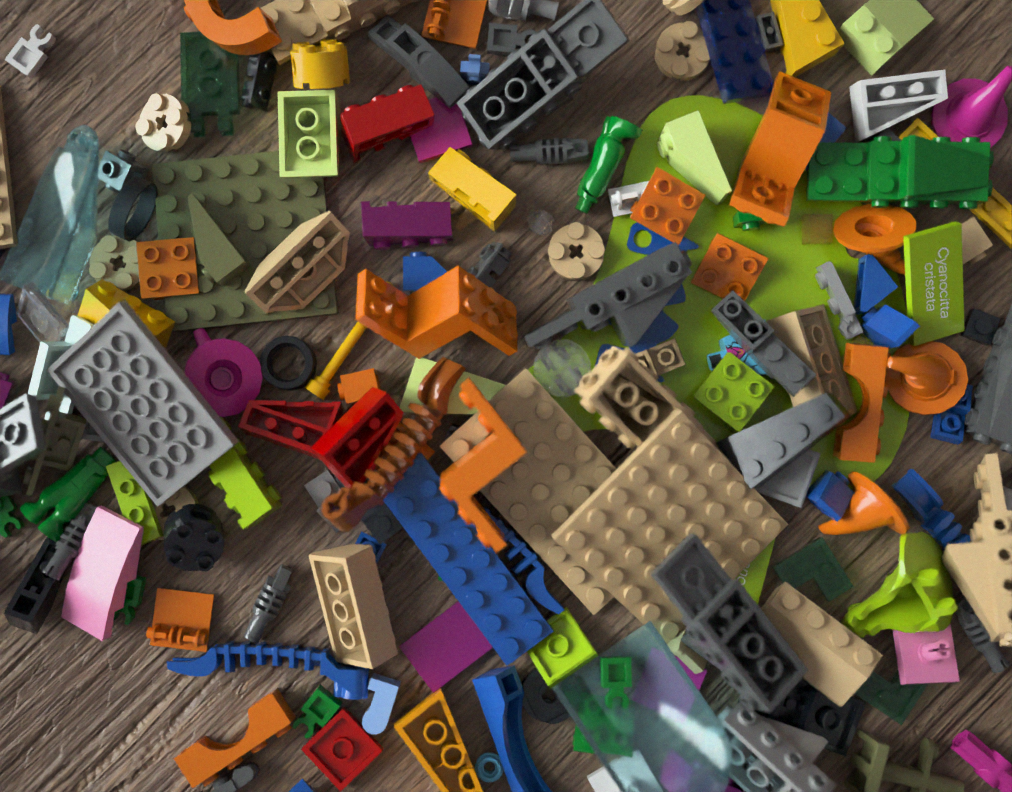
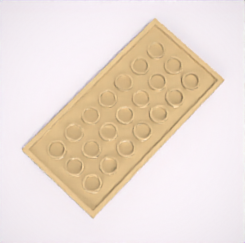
M524 368L489 400V403L522 443L526 453L479 490L587 609L595 615L614 596L567 553L551 535L617 469L533 375ZM479 411L473 414L440 444L442 450L453 462H456L494 432L493 430L488 433L479 422L477 417L481 414Z

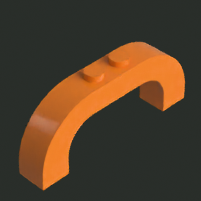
M184 0L186 4L184 11L188 18L194 22L198 30L228 52L238 55H254L265 52L282 42L273 19L259 7L241 18L227 20L217 0Z

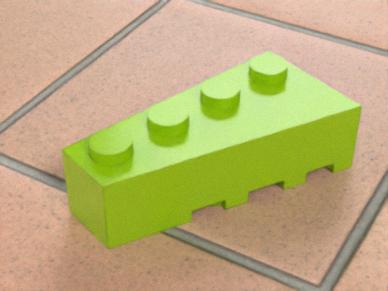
M220 417L229 430H231L232 427L225 417ZM238 438V443L209 465L211 470L208 471V474L215 486L226 491L227 494L224 501L231 510L234 509L237 513H240L242 518L238 520V523L242 529L256 526L283 505L279 501L282 497L278 490L272 484L270 486L267 485L262 478L265 475L264 471L257 462L252 463L246 455L248 449Z

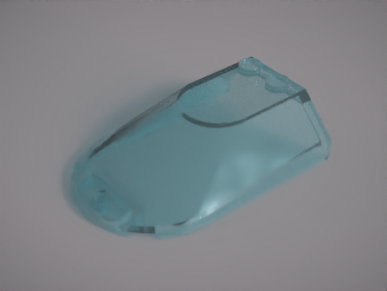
M87 125L76 127L68 134L64 149L58 146L53 153L17 232L18 246L10 248L0 272L1 281L66 305H70L71 301L75 300L79 293L80 286L78 284L93 251L97 236L99 138L93 128Z
M651 621L552 688L620 792H724L727 787L732 760L728 736L718 718ZM600 657H631L632 687H624V693L629 699L628 708L621 706V697L613 699V709H609L606 706L605 696L609 692V688L601 687Z

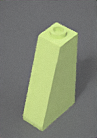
M416 358L400 404V409L404 413L415 414L408 408L410 403L424 405L418 399V388L423 378L437 362L425 358ZM464 371L451 391L446 415L472 416L478 411L475 406L470 410L459 396V393L462 391L460 383L470 377L488 401L506 385Z

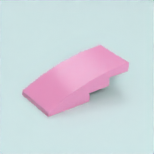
M102 505L96 508L83 536L78 556H76L66 588L62 618L102 641L111 637L115 611L124 608L127 582L136 579L143 526Z

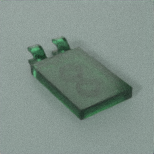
M201 32L180 33L181 100L185 102L189 109V112L186 113L190 117V132L194 133V138L206 137L204 116H218V131H222V136H234L232 115L240 114L239 55L224 50Z

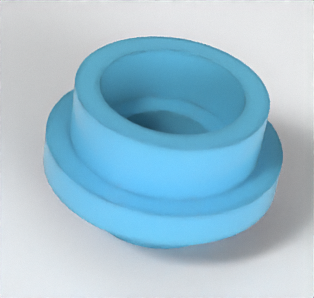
M483 753L475 763L476 774L482 781L494 782L503 774L504 769L499 755L496 753ZM492 762L495 768L492 771H487L484 768L485 763Z

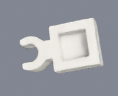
M38 24L31 29L30 40L26 41L21 37L5 58L8 63L31 79L48 58L42 51L44 48L51 47L56 40L50 33L44 39H40L44 29Z

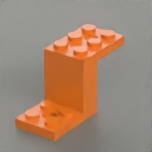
M781 71L778 72L774 80L768 107L740 162L729 205L735 207L740 212L756 215L767 223L785 226L790 215L794 189L825 132L832 92Z
M460 266L453 268L408 296L368 269L358 273L356 321L418 359L468 331H472L508 356L518 352L516 306Z
M468 377L460 383L462 391L459 393V396L470 410L475 406L481 413L477 417L486 431L490 433L494 430V432L441 473V487L439 488L450 502L455 499L459 504L458 508L460 510L458 512L468 525L475 524L478 532L477 536L487 549L492 546L498 552L506 546L504 533L473 494L523 456L526 450L478 387Z

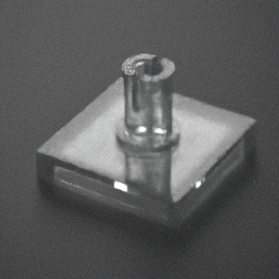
M31 282L22 288L16 315L40 344L41 341H65L69 324L64 318L76 313L77 307L74 302L68 304L72 300L68 296L51 304L35 283Z

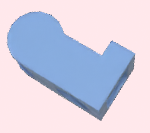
M376 673L372 675L368 689L375 691L371 706L367 708L362 718V725L366 732L379 734L385 730L401 681Z

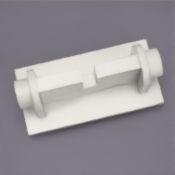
M649 181L608 189L613 217L632 214L633 212L630 211L635 201H639Z

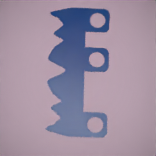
M635 223L631 226L627 247L631 251L649 255L673 242L645 226ZM639 230H646L651 234L652 241L645 248H640L634 243V235ZM683 237L678 247L680 251L684 250L687 252L688 249H697L699 246ZM682 284L665 306L686 301ZM661 310L639 341L629 347V350L637 354L655 347L658 343L669 339L677 331L678 324ZM603 344L600 346L595 366L599 363L601 355L605 351L610 350L614 345ZM614 346L622 351L625 350V348ZM660 375L658 376L659 378L656 380L657 382L665 381L663 377Z

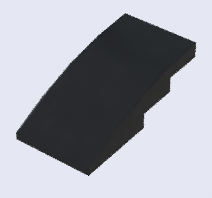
M801 678L771 713L756 709L754 711L760 716L824 737L828 743L823 749L846 756L866 702L851 696L843 706L839 707Z

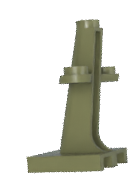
M858 729L857 735L864 739L861 754L852 751L850 763L857 768L854 781L845 779L844 786L851 792H878L881 780L910 786V792H925L926 790L932 792H964V782L962 780L931 771L932 760L934 761L937 758L939 752L938 744L934 743L932 739L924 738L921 741L917 767L887 760L890 746L870 732Z

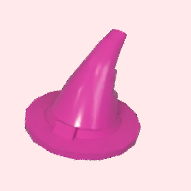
M1005 67L990 83L980 79H961L947 86L948 99L934 105L931 110V125L934 133L938 137H950L951 142H962V138L978 137L980 142H990L991 148L1002 138L1008 124V108L1003 95L1012 82V67Z
M199 328L193 332L197 348L186 361L184 374L219 417L239 414L245 410L248 401L255 400L260 393L263 379L260 362L253 351L241 342L227 338L211 340L205 329Z

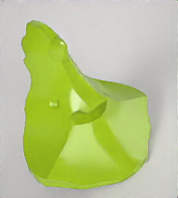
M924 532L901 534L899 565L892 574H887L877 592L861 603L848 606V612L842 618L841 624L859 638L868 634L874 636L884 629H894L905 633L944 631L950 625L953 613L956 612L958 607L953 599L950 574L942 563L943 553L932 536Z

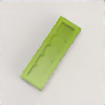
M121 461L106 466L123 517L144 527L141 546L164 537L151 498Z

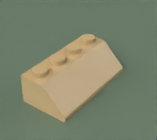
M824 304L797 310L767 320V324L775 330L774 334L816 374V377L795 397L787 391L793 407L824 393H833L850 415L857 413L855 401L846 373L843 371L842 360Z
M349 544L309 554L336 662L374 669L396 656L398 652L395 636L392 631L389 610L386 606L372 545Z
M787 582L778 586L761 608L808 669L802 678L839 707L843 706L868 679L883 656Z

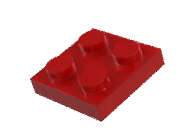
M345 706L301 748L340 792L384 749L370 733L366 732L362 724Z

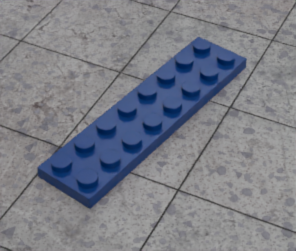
M418 453L413 460V466L407 468L403 474L404 478L402 481L398 480L393 487L394 491L388 493L383 501L506 666H508L554 632L553 628L492 546L487 549L477 536L478 532L475 524L468 525L458 512L460 510L458 508L459 504L455 499L450 502L439 488L441 487L440 476L422 453Z

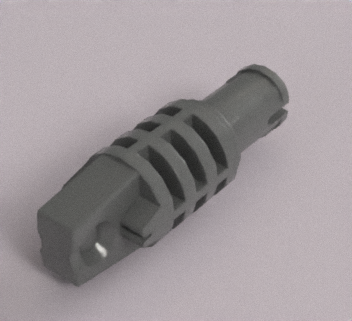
M554 138L538 139V141H535V144L510 145L511 163L536 161V164L548 165L587 160L589 151L588 140Z
M86 503L80 513L69 522L68 527L60 536L61 539L55 544L57 551L42 571L44 574L51 578L53 577L57 581L61 579L60 577L71 560L78 556L83 536L97 507Z
M281 564L274 577L268 575L252 607L254 615L244 633L246 639L259 643L269 621H273L277 617L292 585L287 584L292 573L291 568Z
M961 596L955 601L958 607L955 613L961 627L964 628V632L968 635V639L972 642L974 649L982 652L993 673L1005 670V668L1009 667L1010 663L999 648L998 642H991L990 634L965 596Z

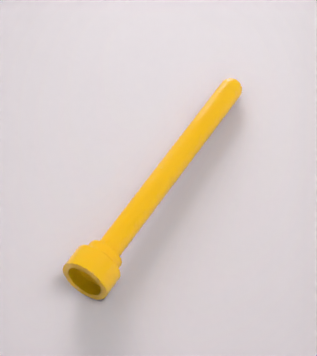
M357 321L321 375H316L314 380L312 378L305 386L307 390L322 400L325 399L330 392L328 390L331 385L329 384L330 380L367 328L366 326Z

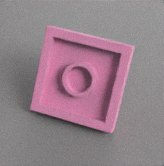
M951 625L944 631L934 633H905L892 629L900 685L960 682Z

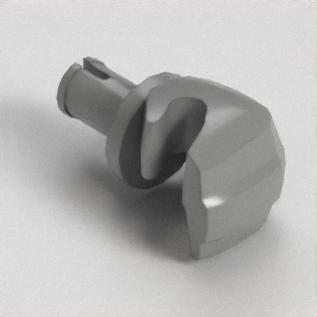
M488 0L489 11L494 16L514 21H526L527 16H530V14L555 21L559 2L549 0Z

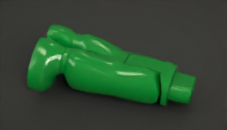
M606 116L602 132L594 146L591 164L578 187L577 196L580 198L574 209L588 214L592 204L598 203L597 197L604 194L625 153V147L621 143L622 139H638L643 131L640 127L615 116Z
M101 446L92 455L87 453L85 458L79 461L61 478L45 488L37 502H25L20 507L21 512L31 523L40 524L38 529L44 535L55 542L61 539L60 536L65 531L63 524L70 522L80 513L85 504L103 484L107 476H109L106 466L117 462V460ZM51 508H55L51 516L44 520L47 516V512L50 511Z

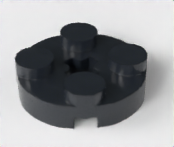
M537 667L528 673L522 684L524 690L522 703L532 718L548 724H557L573 714L579 699V688L572 674L551 688L558 690L554 701L542 697L548 685Z

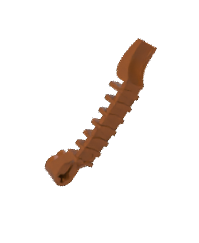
M441 358L426 374L419 385L417 395L424 405L409 404L408 408L417 416L414 420L409 418L402 420V423L408 429L404 434L395 433L394 437L399 442L395 447L389 445L385 447V450L389 453L385 460L377 458L374 461L380 468L376 472L369 470L365 472L364 475L369 479L367 484L355 482L351 488L343 487L338 493L326 498L322 504V514L340 531H350L356 527L366 511L377 505L382 506L385 503L383 500L388 493L394 491L393 487L398 480L402 481L404 478L403 474L407 468L413 466V460L418 453L421 454L423 452L422 447L427 440L432 439L433 436L431 434L435 428L440 427V420L448 411L451 391L466 369L464 366L447 358Z

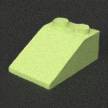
M869 0L838 29V33L844 41L843 46L872 76L929 25L934 18L917 0Z
M278 91L280 178L338 176L341 124L340 99L336 91Z
M699 111L666 123L660 134L659 142H657L662 158L666 157L670 166L700 192L705 194L715 205L721 204L732 190Z

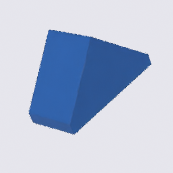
M867 254L860 258L858 262L854 298L855 315L867 312L898 288L873 255Z

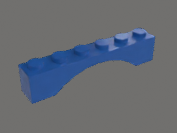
M515 665L491 669L474 678L472 681L511 792H552L535 767L527 748L522 725L524 690Z

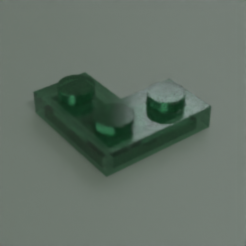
M818 537L772 566L782 583L787 582L795 589L813 578L828 602L853 587L823 537Z
M898 670L890 682L872 671L868 679L854 694L902 725L928 684L900 685Z

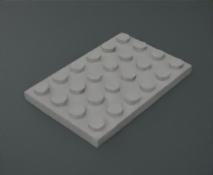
M126 300L117 303L47 369V372L61 387H65V394L157 507L239 442Z

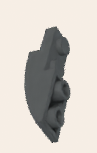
M387 15L368 32L372 42L409 70L412 79L422 84V87L448 108L454 106L469 89V86L453 67L406 23L402 26Z
M733 290L711 310L723 327L771 379L775 378L793 397L816 377V374L774 334L775 330Z

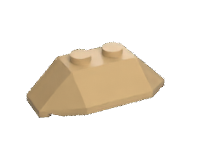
M330 211L300 224L258 265L244 291L245 294L265 313L304 309L345 269L350 232Z

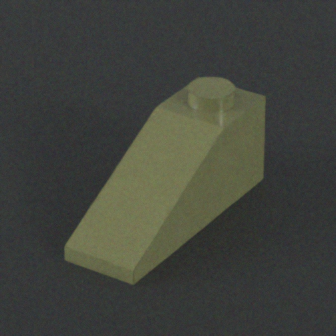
M191 193L187 198L199 260L205 267L201 271L212 284L216 281L224 287L251 265L203 203Z

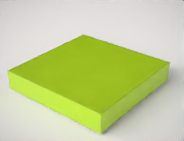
M567 607L560 614L556 613L547 620L554 632L527 651L550 688H553L599 656Z

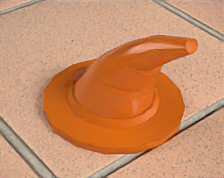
M871 204L853 207L836 219L833 234L840 244L849 249L864 252L866 255H873L880 265L895 273L905 275V260L901 258L898 248L904 245L903 236L916 233V220L911 213L893 205H889L887 208H872Z
M930 341L917 346L909 343L899 348L892 357L888 358L887 365L889 370H886L885 375L888 393L896 404L908 412L920 415L941 414L954 407L965 394L968 383L966 365L956 351L943 343Z
M858 472L848 474V480L851 482L850 486L855 493L842 518L838 522L832 519L818 525L820 531L827 535L866 532L888 526L900 534H906L910 528L907 519L891 498L870 479Z

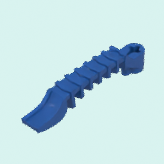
M909 469L897 483L892 485L893 489L909 506L914 518L920 521L921 527L927 530L936 542L940 544L943 552L948 544L970 543V536L961 533L962 526L960 523L952 521L955 517L954 514L940 509L944 505L942 499L915 470Z
M483 507L504 533L506 543L510 541L514 545L504 554L511 562L519 553L525 556L511 568L514 574L518 576L531 564L534 566L526 577V588L529 594L547 609L557 614L565 610L563 606L547 590L544 584L545 568L538 560L537 554L534 551L531 552L527 548V544L522 539L519 540L515 536V532L511 528L508 529L499 517L496 518L492 515L488 507Z
M229 641L224 644H216L201 657H174L173 661H167V669L202 677L211 674L221 665L223 654L225 673L236 671L235 654H240V667L251 666V654H257V665H266L267 655H273L272 666H282V656L289 657V668H298L299 658L305 659L304 671H313L314 666H320V675H326L334 681V697L352 700L368 698L369 668L341 665L330 654V648L318 650L314 646L302 648L299 647V644L284 646L283 643L273 645L267 644V642L253 644L250 641L242 643Z

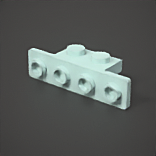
M72 315L65 341H41L28 394L36 395L37 400L49 399L50 394L56 396L59 385L47 372V369L88 332L94 324L78 315ZM64 392L59 411L72 414L74 404ZM46 412L45 420L49 419L50 412Z

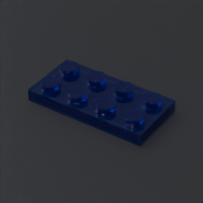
M703 0L696 7V11L723 104L771 96L774 81L750 0Z

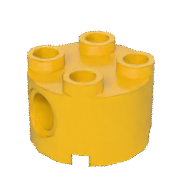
M337 39L321 40V45L318 46L310 45L309 42L292 43L293 49L290 50L294 87L304 89L303 83H309L310 89H325L344 86V83L349 84L348 54L344 43L338 42Z

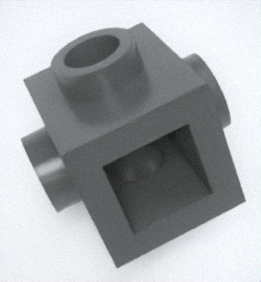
M122 149L119 152L106 150L95 176L106 182L104 185L106 188L119 193L125 183L131 178L138 176L145 179L149 169L135 161L136 156Z

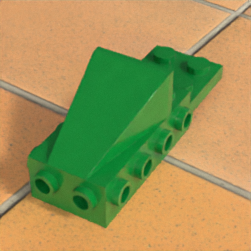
M909 135L904 137L902 141H892V137L879 136L874 137V141L869 143L819 142L807 164L806 201L862 202L871 204L872 208H887L889 204H901L900 208H918L919 204H930L931 209L948 208V205H959V209H977L978 205L988 201V197L992 194L993 184L992 180L989 179V168L993 165L994 153L990 150V142H980L978 137L962 138V142H951L950 137H935L931 140L917 135Z

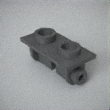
M492 242L487 244L479 254L481 259L475 267L469 268L467 272L473 274L478 280L492 288L496 280L489 273L493 271L496 275L500 276L510 263L512 253L504 248L502 243Z

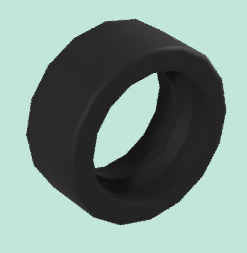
M282 336L273 339L265 346L261 353L260 366L262 375L269 384L278 389L293 391L303 388L316 373L317 360L314 351L306 342L297 337ZM295 347L304 355L305 369L296 379L283 380L273 371V357L281 348Z

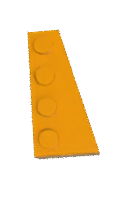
M441 688L431 693L394 722L396 731L441 792H483Z

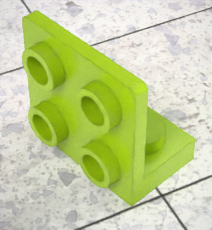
M728 352L694 394V399L726 423L724 427L732 433H738L775 386L732 353Z

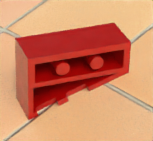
M422 84L414 87L413 85H406L390 96L382 94L374 97L370 103L365 105L354 104L347 107L341 113V135L351 159L355 163L361 160L359 154L371 148H375L376 152L385 148L384 142L398 137L400 140H403L432 126L435 114Z
M372 387L311 449L345 487L349 489L355 482L363 484L367 478L364 475L367 470L374 471L377 465L374 461L377 459L383 446L388 445L404 412L387 392Z
M249 400L238 428L244 434L321 460L312 451L311 447L341 418L344 407L342 402L333 401L332 403L314 401Z

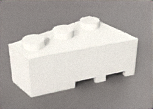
M945 70L860 80L851 85L849 88L855 143L948 99Z

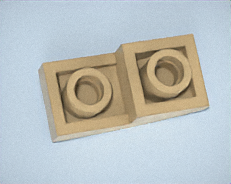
M676 338L636 354L640 359L638 363L643 368L645 366L648 367L657 376L686 365Z

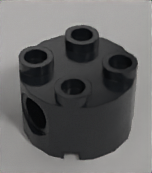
M187 504L182 506V509L177 512L174 510L169 514L164 523V551L168 563L185 571L206 572L212 569L214 563L219 560L224 550L223 527L216 512L202 504Z

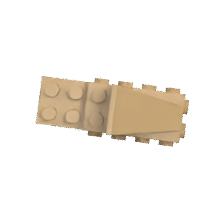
M275 0L261 7V9L273 19L282 42L271 48L276 60L281 65L291 60L290 50L293 49L292 43L309 42L310 45L318 46L321 44V40H342L351 33L370 26L376 20L393 14L400 8L419 0Z
M612 346L610 350L605 351L599 358V363L590 373L582 377L579 386L575 390L582 398L579 403L590 413L594 414L596 411L602 417L599 422L611 432L614 431L619 436L618 439L629 449L633 447L637 449L678 408L728 460L716 444L717 441L693 417L695 412L683 402L680 404L675 399L677 397L676 393L664 384L661 386L656 381L659 377L648 367L645 366L643 368L638 363L639 357L628 348L622 351Z
M985 454L981 464L977 465V472H974V485L976 489H980L982 500H978L979 518L974 522V529H970L971 543L948 544L942 555V563L990 634L991 642H1000L1001 647H1012V511L1006 510L998 454Z

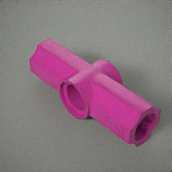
M965 729L963 732L958 733L952 740L950 748L974 768L973 771L994 789L997 788L1001 792H1012V764L994 749H989L970 731Z

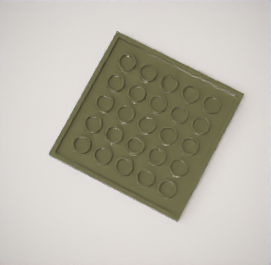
M279 151L152 164L153 183L158 189L155 204L159 240L194 237L195 240L187 198L192 193L203 203L251 265L224 287L216 281L212 284L201 271L205 267L199 260L195 240L199 294L164 297L166 316L175 321L171 333L197 330L199 328L210 329L338 315L335 279L304 309L265 313L244 292L258 265L300 224L328 211L324 177L280 178Z

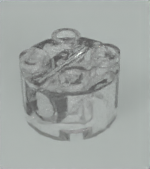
M569 339L555 340L544 346L538 352L533 364V377L554 398H568L576 395L575 390L579 386L580 380L584 375L591 372V362L587 352L579 344Z

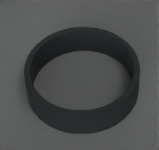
M138 176L127 181L112 205L108 221L109 231L126 241L135 240L146 228L156 206L155 199L158 196L157 186ZM140 195L137 207L133 215L131 216L130 220L127 222L129 213L135 201Z

